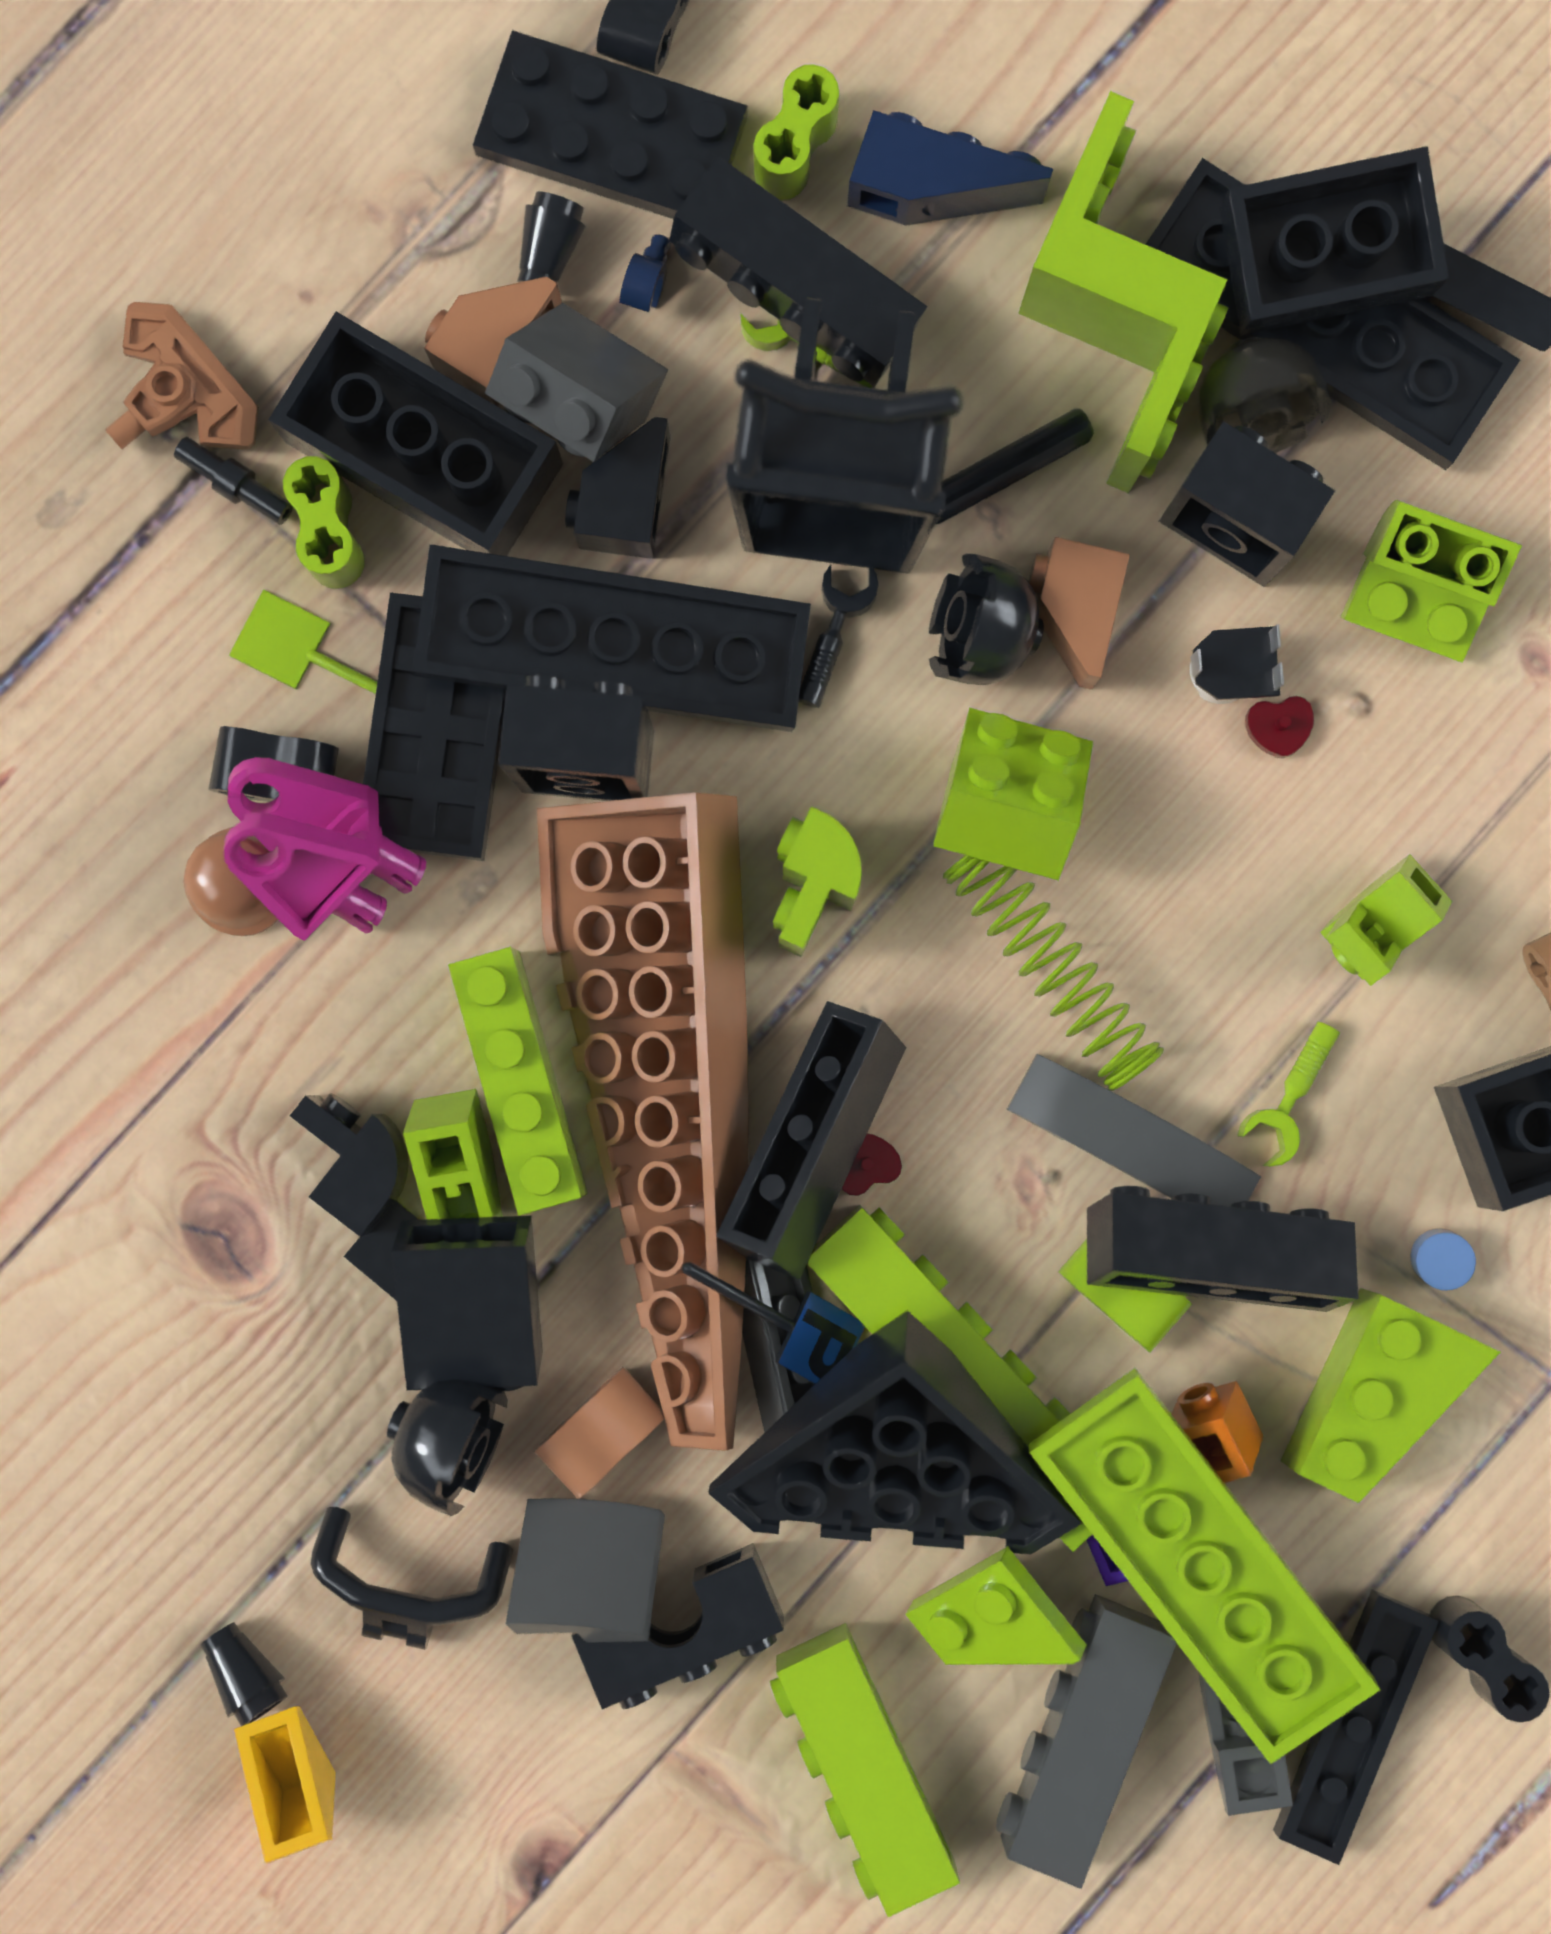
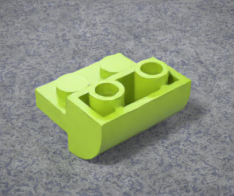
M1395 500L1384 512L1365 548L1363 555L1366 556V559L1341 617L1351 623L1463 663L1488 606L1495 607L1522 545L1408 503Z
M812 806L804 821L792 817L777 849V860L784 863L782 879L802 889L800 892L791 887L787 889L774 917L773 928L781 931L779 947L800 957L804 953L827 901L851 911L859 892L862 875L859 852L849 832L832 816Z

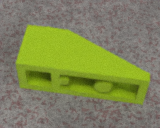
M477 1089L415 1099L403 1131V1136L426 1218L503 1217L491 1142Z

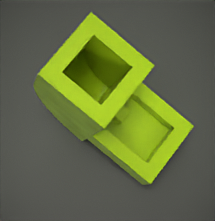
M1409 854L1338 912L1320 933L1331 944L1332 952L1342 967L1351 974L1358 975L1362 980L1365 979L1372 986L1392 970L1402 950L1443 921L1452 900L1412 855Z

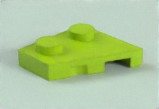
M1008 1546L914 1599L905 1614L945 1665L1075 1664L1081 1660L1087 1646Z

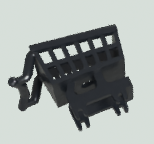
M807 298L804 303L794 378L753 360L742 361L735 372L736 384L743 388L734 461L733 464L728 463L726 482L744 551L863 568H868L870 564L873 569L909 573L913 569L945 506L946 492H941L950 421L951 416L958 414L961 410L962 396L954 387L905 393L916 314L911 311L899 310L887 390L814 381L817 362L816 345L822 300Z

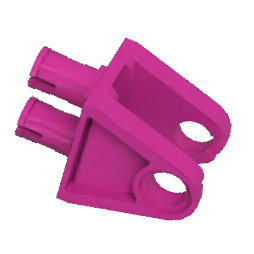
M258 757L242 761L233 768L229 775L228 805L232 813L241 822L232 827L225 836L224 860L229 870L294 936L305 941L330 914L342 918L365 934L372 932V924L378 926L385 914L387 900L359 885L369 874H373L386 881L403 894L412 891V885L407 883L406 880L417 886L422 879L426 869V859L382 835V829L379 826L378 791L370 786L278 760ZM250 781L252 784H267L275 788L279 796L271 802L256 803L245 797L242 789ZM255 836L270 853L264 855L252 854L244 850L240 843L247 837Z

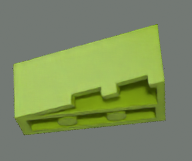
M1360 1288L1358 1291L1359 1299L1353 1302L1280 1460L1297 1474L1357 1503L1361 1502L1501 1353L1392 1299Z

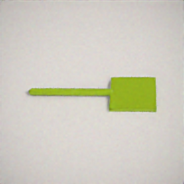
M263 589L229 654L230 657L294 689H297L310 662L376 694V680L317 651L331 623Z

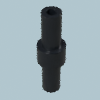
M184 437L176 446L174 458L212 482V489L234 504L243 501L279 525L285 523L289 518L293 507L288 500L256 481L255 472L234 458L223 460L189 437Z

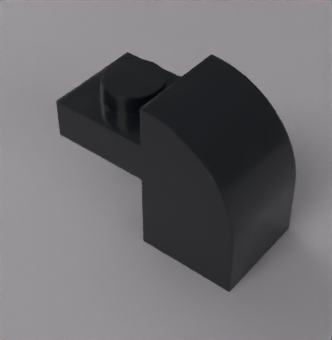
M329 1093L326 1099H323L319 1095H305L290 1114V1117L340 1155L310 1194L309 1198L359 1237L372 1233L404 1188L409 1165L404 1138L394 1122L385 1114H372L361 1128L356 1124L357 1120L361 1117L359 1112L338 1096Z

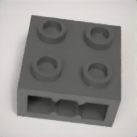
M562 303L505 339L485 394L503 404L505 410L512 416L523 422L533 423L555 437L566 451L577 456L586 457L594 462L646 421L669 369Z

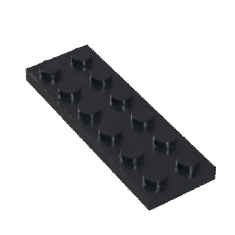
M1202 158L1145 245L1227 279L1218 303L1229 307L1221 328L1446 471L1459 456L1520 359L1424 298L1240 335L1219 208L1229 188L1245 184Z
M430 544L412 672L413 676L504 690H506L507 684L525 685L526 676L531 675L559 678L566 681L565 689L592 691L594 682L621 683L633 687L632 695L643 696L648 711L792 732L796 726L811 604Z

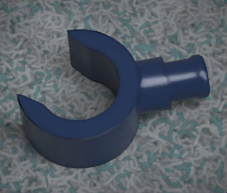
M661 234L654 235L650 246L645 248L643 255L635 253L632 256L624 276L619 303L646 312L650 311V307L657 309L666 279L667 252L671 248V242H669L666 236Z

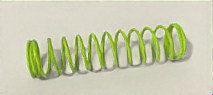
M965 855L943 873V879H947V884H952L975 867L957 887L956 896H965L1005 873L976 903L971 911L972 916H980L1023 892L993 922L987 930V936L998 935L1040 911L1005 947L1003 956H1011L1056 931L1021 967L1019 976H1027L1073 950L1037 987L1034 996L1040 997L1075 976L1089 970L1083 979L1051 1010V1017H1056L1085 999L1107 989L1066 1031V1037H1072L1106 1016L1123 1009L1115 1020L1082 1051V1057H1088L1116 1039L1139 1029L1127 1045L1098 1071V1077H1104L1109 1074L1104 1080V1085L1108 1086V1090L1114 1091L1155 1062L1164 1051L1163 1047H1159V1042H1153L1126 1055L1143 1036L1146 1028L1144 1023L1130 1025L1107 1037L1128 1014L1130 1004L1120 1003L1088 1019L1111 995L1114 989L1113 983L1101 984L1071 1000L1094 976L1098 969L1097 963L1085 964L1051 983L1080 953L1082 943L1075 942L1035 963L1064 933L1066 923H1056L1018 944L1046 915L1051 903L1043 902L998 927L1029 896L1034 889L1035 883L1027 882L982 907L1011 878L1017 869L1004 866L965 888L989 863V861Z

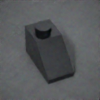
M652 418L582 471L580 491L570 489L565 515L566 528L574 529L579 549L653 559L670 444L667 418Z

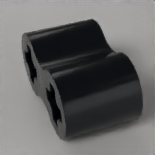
M610 0L604 11L596 43L598 54L655 75L659 74L669 53L678 22L689 0Z
M221 726L209 790L228 795V779L233 768L242 761L255 757L270 758L334 776L339 748L315 740L267 734L238 727ZM250 781L242 789L244 796L249 800L271 802L279 796L278 791L267 784H252Z
M1450 1596L1437 1602L1430 1611V1615L1439 1621L1432 1640L1434 1644L1463 1668L1468 1669L1470 1682L1476 1694L1508 1720L1518 1723L1529 1722L1540 1716L1549 1701V1684L1541 1671L1508 1647L1506 1634L1500 1622L1465 1597ZM1466 1624H1468L1469 1631L1473 1634L1467 1641H1465L1464 1635L1460 1632ZM1508 1676H1510L1511 1681L1515 1684L1509 1691L1503 1683Z

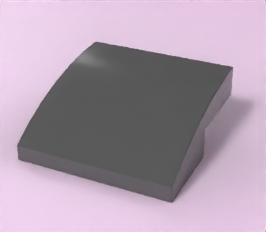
M561 1498L527 1499L506 1625L515 1634L578 1633L587 1643L648 1641L665 1514L660 1509L619 1502Z

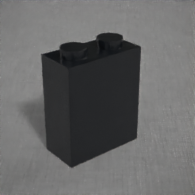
M532 1215L401 1220L392 1248V1260L406 1390H422L437 1381L454 1379L476 1383L488 1388L493 1387L501 1391H513L523 1386H537L543 1349Z

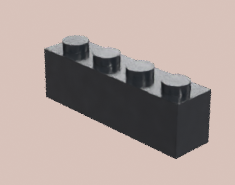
M718 155L674 215L669 242L675 245L678 255L690 266L698 270H706L707 268L727 282L730 292L745 305L753 308L760 306L779 319L782 329L797 342H799L805 299L814 298L822 300L816 346L830 355L836 369L851 380L860 382L864 379L875 388L891 365L899 310L911 311L916 314L915 331L928 307Z
M829 1001L826 1002L716 1237L745 1258L800 1280L907 1048L882 1019Z
M1119 1186L1112 1188L1110 1194L1087 1208V1285L1328 1312L1359 1299L1355 1222L1329 1219V1212L1322 1209H1298L1285 1214L1270 1212V1205L1259 1201L1236 1202L1229 1207L1210 1204V1197L1202 1194H1178L1172 1196L1171 1199L1150 1197V1190L1144 1187Z

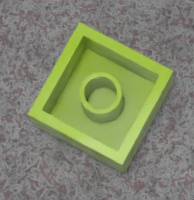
M969 707L952 761L933 846L1059 881L1081 822L1093 741L1076 737L1066 731L1051 730L1014 720L1003 714L988 713Z

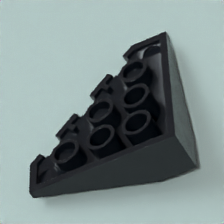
M908 1310L857 1344L710 1484L708 1492L710 1496L744 1525L757 1533L779 1534L780 1521H801L821 1524L820 1538L871 1542L872 1528H888L913 1531V1545L964 1549V1536H987L1006 1539L1005 1547L1008 1546L1013 1553L1031 1555L1082 1524V1520L1031 1456L1028 1446L954 1353Z

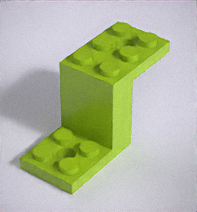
M1110 91L1033 265L1018 314L1154 372L1106 484L1129 493L1139 475L1150 479L1159 460L1163 459L1178 425L1174 422L1184 402L1188 401L1203 368L1201 362L1209 345H1212L1229 307L1218 303L1227 279L1098 225L1102 209L1108 195L1112 193L1136 133V130L1126 126L1134 101Z

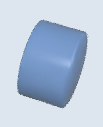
M1432 1229L1426 1231L1416 1239L1411 1249L1410 1260L1413 1270L1419 1278L1433 1288L1439 1290L1460 1288L1470 1280L1475 1271L1476 1257L1473 1248L1464 1238L1450 1230Z

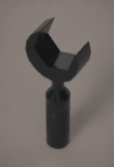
M831 564L824 573L822 582L823 600L834 614L829 628L818 637L808 670L800 687L799 702L805 705L820 708L834 669L833 667L843 645L840 632L845 618L861 616L871 608L876 600L879 584L877 574L870 564L868 567V587L851 597L831 586Z

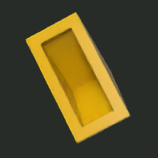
M300 1706L291 1707L235 1728V1737L265 1863L274 1862L332 1840L336 1772Z

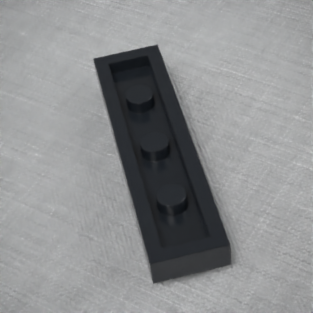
M1371 1589L1349 1646L1373 1675L1380 1690L1310 1738L1290 1787L1293 1806L1281 1809L1273 1831L1280 1840L1340 1865L1439 1623L1432 1615Z

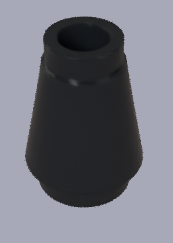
M543 191L536 192L533 204L525 206L518 283L548 277L554 282L559 281L586 227L581 222L584 211L581 205L556 194Z
M235 1622L223 1627L201 1643L200 1646L206 1654L207 1663L228 1718L235 1715L241 1726L262 1717L288 1697L280 1684L285 1679L284 1676L247 1636L240 1632Z

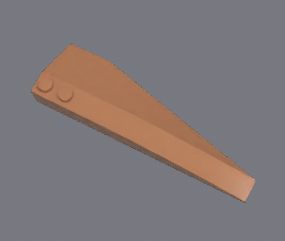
M694 792L537 808L543 938L548 955H561L564 983L556 985L562 1011H570L578 1043L577 1046L571 1048L577 1072L584 1073L589 1086L592 1100L587 1103L586 1109L611 1208L619 1207L626 1234V1238L619 1239L626 1266L634 1265L643 1301L635 1304L641 1328H647L652 1337L657 1358L651 1362V1368L670 1443L673 1447L728 1451L733 1449L744 1307L682 1272V1265L686 1262H692L744 1292L746 1258L716 1237L748 1169V1038L737 796Z

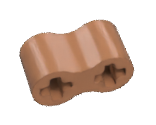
M622 1367L562 1422L534 1452L573 1495L580 1499L664 1419L663 1411L634 1377Z

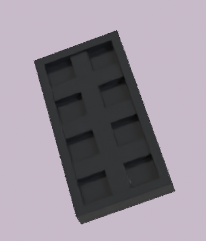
M512 30L473 142L475 155L674 219L675 213L717 155L732 165L748 118V105Z
M390 592L363 784L378 791L379 826L382 829V835L411 852L484 861L501 745L506 690L413 676L412 671L423 596Z

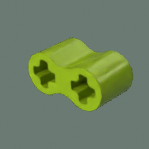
M811 64L802 65L793 70L784 83L781 111L774 120L763 125L756 134L753 144L755 182L779 200L792 199L802 192L808 182L812 153L818 146L827 142L835 133L838 122L839 87L834 75L826 68Z
M305 456L294 461L287 468L283 478L284 494L300 518V531L296 539V553L303 566L321 585L331 589L345 588L352 585L361 576L365 567V556L361 546L348 529V516L352 508V495L338 471L327 460L317 456ZM325 484L326 487L320 491L321 500L312 503L310 498L316 495L315 486ZM336 543L340 549L333 552L334 562L325 564L322 558L328 556V546Z
M1087 1239L1058 1271L1063 1278L1149 1353L1192 1305L1182 1295L1087 1285Z

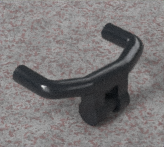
M328 1507L326 1509L312 1550L310 1564L314 1576L323 1586L350 1606L363 1611V1637L382 1640L384 1635L406 1640V1646L426 1650L433 1625H445L478 1618L489 1613L497 1606L502 1596L514 1551L510 1545L502 1542H491L489 1544L476 1590L442 1598H430L367 1584L340 1564L337 1558L351 1514L340 1507Z

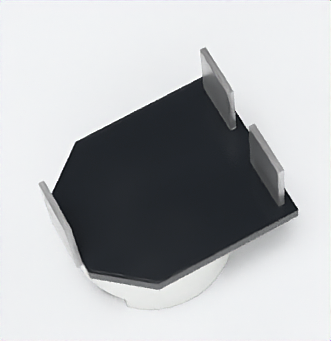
M1279 624L1270 627L1213 630L1193 649V655L1191 656L1190 677L1193 685L1199 692V696L1215 704H1227L1246 698L1280 696V687L1284 685L1282 662L1278 664L1277 649L1281 647Z

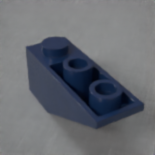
M873 110L849 180L847 206L903 225H912L1039 205L1044 202L1053 169L1043 166L1036 157L1025 152L1011 151L1006 154L982 146L977 138L967 133L950 132L945 134L924 127L918 119L909 114L892 112L887 115Z

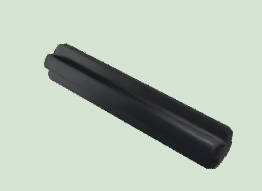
M1075 408L943 480L941 492H946L945 506L936 524L945 522L1089 443L1094 435V430L1085 412L1080 408Z

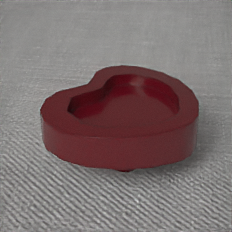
M1300 696L1289 697L1280 704L1268 701L1257 702L1248 709L1245 716V727L1251 740L1265 753L1276 758L1289 757L1300 749L1309 738L1314 725V712L1311 704Z
M867 1133L842 1190L849 1195L859 1196L866 1193L874 1183L888 1184L895 1181L901 1174L902 1169L900 1155L896 1149L886 1140Z

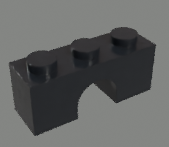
M754 1543L695 1568L692 1583L700 1600L702 1613L693 1625L684 1630L665 1631L651 1623L648 1641L587 1643L578 1633H572L571 1637L602 1710L616 1703H620L622 1709L635 1707L655 1696L658 1692L656 1686L678 1676L682 1683L697 1680L712 1672L717 1667L715 1660L738 1650L742 1657L751 1656L767 1649L777 1641L775 1634L784 1631V1614Z

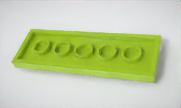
M1136 1368L1129 1371L1028 1444L1031 1456L1270 1764L1380 1690L1373 1675Z

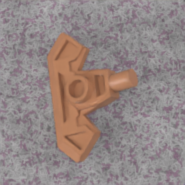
M133 302L129 304L125 319L123 353L127 357L154 363V365L123 401L129 410L105 429L109 436L123 450L144 431L147 430L154 437L197 413L199 443L201 445L216 448L251 449L255 445L259 409L256 403L171 304Z

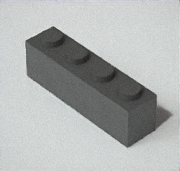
M1097 1594L1094 1595L1089 1611L1081 1608L1072 1624L1074 1630L1087 1644L1083 1656L1075 1664H1067L1065 1672L1057 1669L1053 1674L1044 1701V1706L1050 1709L1041 1733L1033 1730L1027 1739L1020 1763L1021 1769L1026 1772L1017 1794L1008 1792L1004 1798L996 1824V1830L1001 1832V1839L1007 1859L1079 1889H1082L1177 1644L1159 1620Z

